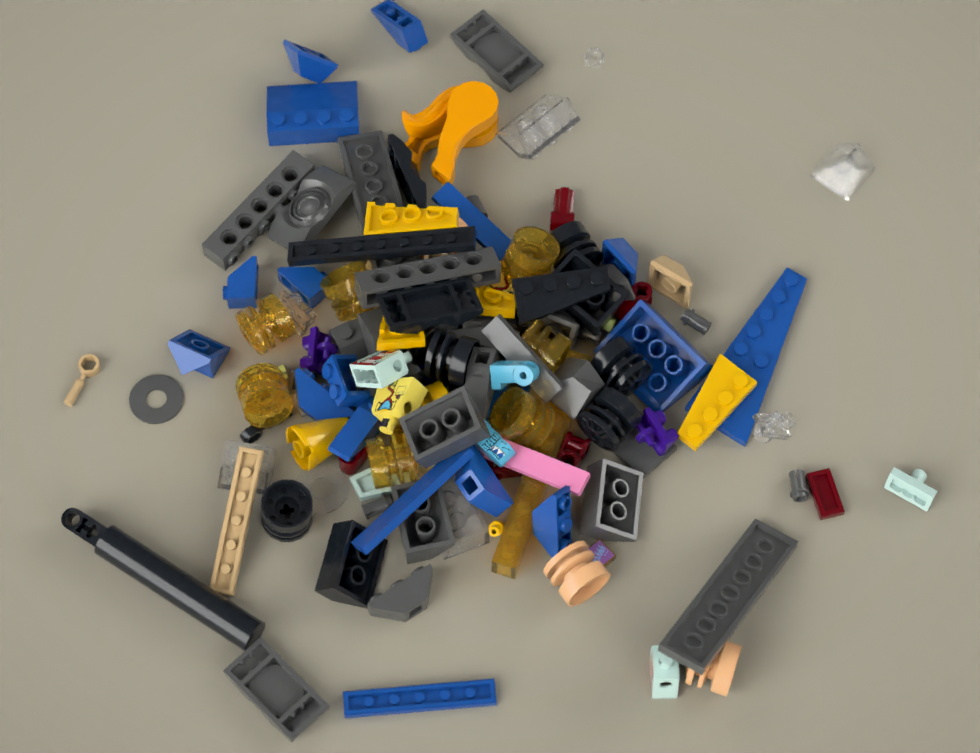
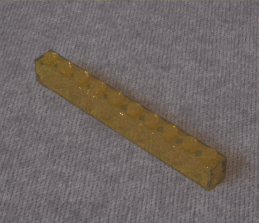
M569 350L567 358L573 357L588 360L589 362L592 361V356L574 350ZM551 402L533 450L557 459L573 419ZM523 474L513 501L514 504L511 507L492 558L493 573L512 579L516 578L533 531L532 511L543 503L549 484Z

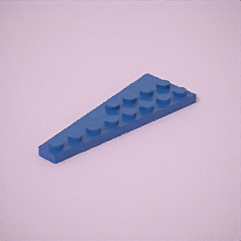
M788 267L723 354L729 361L757 381V386L716 429L744 447L748 443L807 278ZM704 382L685 406V411L689 412Z

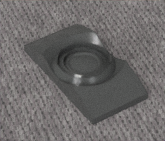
M484 9L450 34V38L467 59L477 63L492 82L510 93L544 67V64Z
M323 165L302 180L297 195L293 200L278 210L267 237L287 249L289 242L314 240L357 186L356 182Z
M262 637L223 670L238 690L291 742L330 708Z

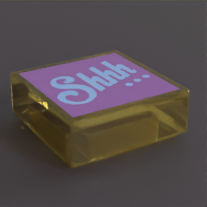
M600 538L589 547V550L595 554L593 561H600L604 567H607L616 559L614 552Z

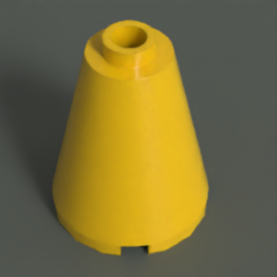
M341 417L316 420L288 427L285 432L287 444L292 442L294 450L290 452L298 466L304 471L307 469L310 471L333 453L328 451V447L350 418Z

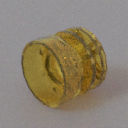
M525 226L519 228L514 232L509 247L502 258V274L510 283H512L514 278L550 274L551 268L559 256L560 247L558 242L550 233L538 227Z
M362 261L345 264L329 273L320 282V287L326 298L330 301L334 300L331 308L336 311V317L341 322L358 318L357 314L375 308L362 310L355 293L354 273L368 270Z
M271 292L255 301L258 312L248 305L245 307V312L240 310L235 314L243 337L261 356L268 352L267 347L273 349L276 346L273 336L279 341L284 342L297 333L289 313L279 299Z
M538 318L531 327L526 329L521 338L554 373L569 352L573 341L560 332L551 340L549 336L552 327L549 325L540 333L544 322Z
M270 363L254 364L244 369L237 377L235 384L236 392L244 417L251 425L259 428L273 427L285 421L291 414L293 408L292 397L284 374L277 366Z
M511 387L504 391L495 402L490 414V425L499 435L532 450L539 447L548 438L555 422V413L550 405L538 398H534L533 395L519 387Z
M400 432L401 444H397L395 434H391L390 446H385L381 436L365 439L375 489L390 487L392 485V475L394 474L397 475L400 484H404V472L408 473L410 482L417 481L416 472L418 465L404 432Z

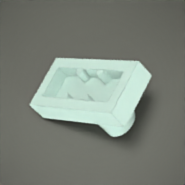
M894 467L884 486L885 489L926 512L938 492L924 484L927 474L921 469H915L911 476Z

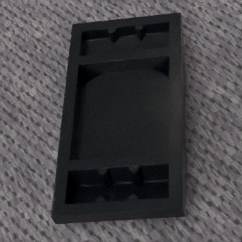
M390 134L388 135V153L394 174L407 204L417 205L418 208L426 209V183L420 179L416 166L411 162L412 151L397 136Z
M469 277L376 295V300L390 332L418 334L430 326L440 324L458 326L483 313V307Z

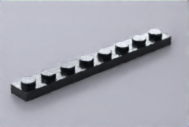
M475 226L289 242L287 262L289 267L476 251Z

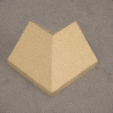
M666 255L652 260L649 268L648 284L656 292L687 309L690 306L693 283L684 266Z

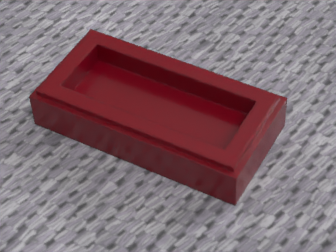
M830 468L807 473L805 478L820 520L844 515L845 510Z

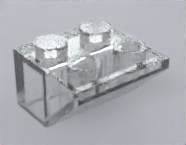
M225 440L217 488L230 490L239 446L264 451L256 494L263 495L270 486L277 454L276 449L273 446Z

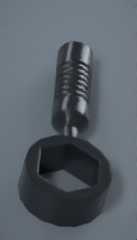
M287 407L267 419L264 425L259 427L257 424H253L247 427L240 434V438L245 445H250L262 436L263 430L273 428L275 425L293 416V413Z

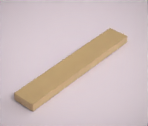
M239 446L210 582V588L222 595L233 597L235 595L264 457L263 450Z

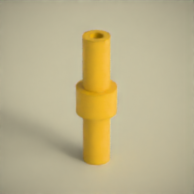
M492 521L488 528L489 534L492 537L501 535L504 531L503 521Z

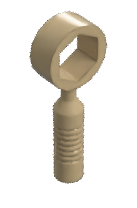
M86 354L79 359L78 367L82 375L79 379L75 380L64 400L65 405L73 406L84 386L85 377H93L99 373L101 368L100 362L93 354ZM86 361H94L96 363L92 370H84L83 365Z

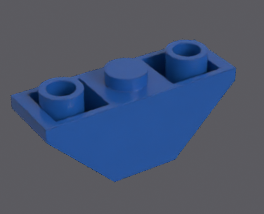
M297 368L293 375L297 407L314 421L341 417L350 418L353 415L354 411L351 410L353 406L337 407L335 399L330 397V387L325 383L320 385L313 380L315 378L313 373L306 368L302 370Z
M473 445L469 448L475 455L455 473V483L469 503L494 517H498L512 506L514 502L477 447Z
M567 485L552 494L532 511L533 534L551 558L562 549L573 544L571 533L572 499L570 497V486Z

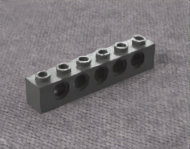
M293 150L202 243L204 256L223 270H226L230 265H234L239 260L240 255L246 249L248 250L253 246L255 239L269 229L270 223L274 220L278 210L289 204L297 195L302 180L315 170L314 164ZM230 241H234L233 244H226Z
M491 246L476 249V251L460 252L354 273L355 293L363 310L379 306L376 300L377 294L465 277H469L475 288L500 283L501 264Z

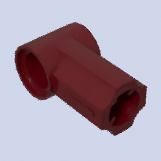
M568 187L555 189L550 232L565 223L574 221L575 191Z

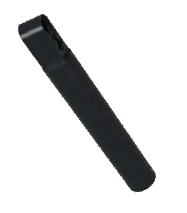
M68 508L63 512L61 517L62 525L95 547V554L242 650H247L261 637L265 629L263 621L114 525L107 528L77 508ZM79 515V523L76 526H72L73 518ZM93 530L98 532L96 537L92 534Z

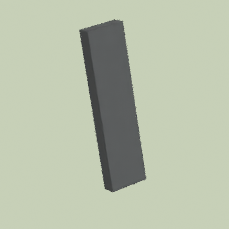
M501 314L497 315L481 331L508 361H533L538 365L540 370L539 377L529 385L545 403L549 402L565 387Z

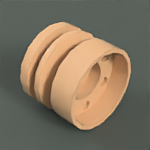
M583 540L562 549L546 564L543 570L545 576L551 579L553 586H561L559 594L570 607L577 606L594 596L610 579V573L600 561H593L595 554L589 550V546Z
M728 641L703 675L686 667L685 683L692 685L694 676L698 675L700 678L697 687L701 688L706 679H711V692L727 697L742 646Z

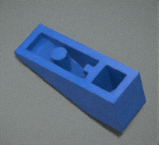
M385 0L371 9L373 15L399 46L409 53L419 50L428 43L421 20L392 0Z
M370 396L356 409L331 442L328 451L348 462L381 433L379 430L381 421L371 411L374 397Z

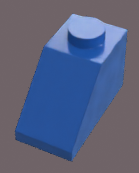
M251 256L227 277V286H223V300H227L229 309L257 308L259 273L257 256Z
M280 267L277 270L279 281L311 310L332 292L330 277L323 271L319 272L315 267Z

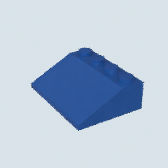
M357 81L267 86L266 115L269 146L337 142V137L360 134Z
M641 299L593 351L597 354L611 340L623 336L634 346V354L641 353L644 360H648L653 366L648 378L634 393L652 411L662 410L663 413L693 389L713 367L650 303Z

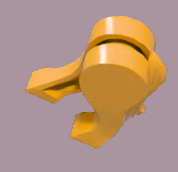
M477 81L465 82L442 92L422 112L410 114L405 110L402 111V122L409 135L408 141L404 144L412 151L411 162L416 166L418 173L420 172L425 153L432 148L438 147L437 156L431 164L432 176L442 185H445L447 182L453 185L457 157L461 149L483 146L492 141L498 130V98L496 92L489 85Z

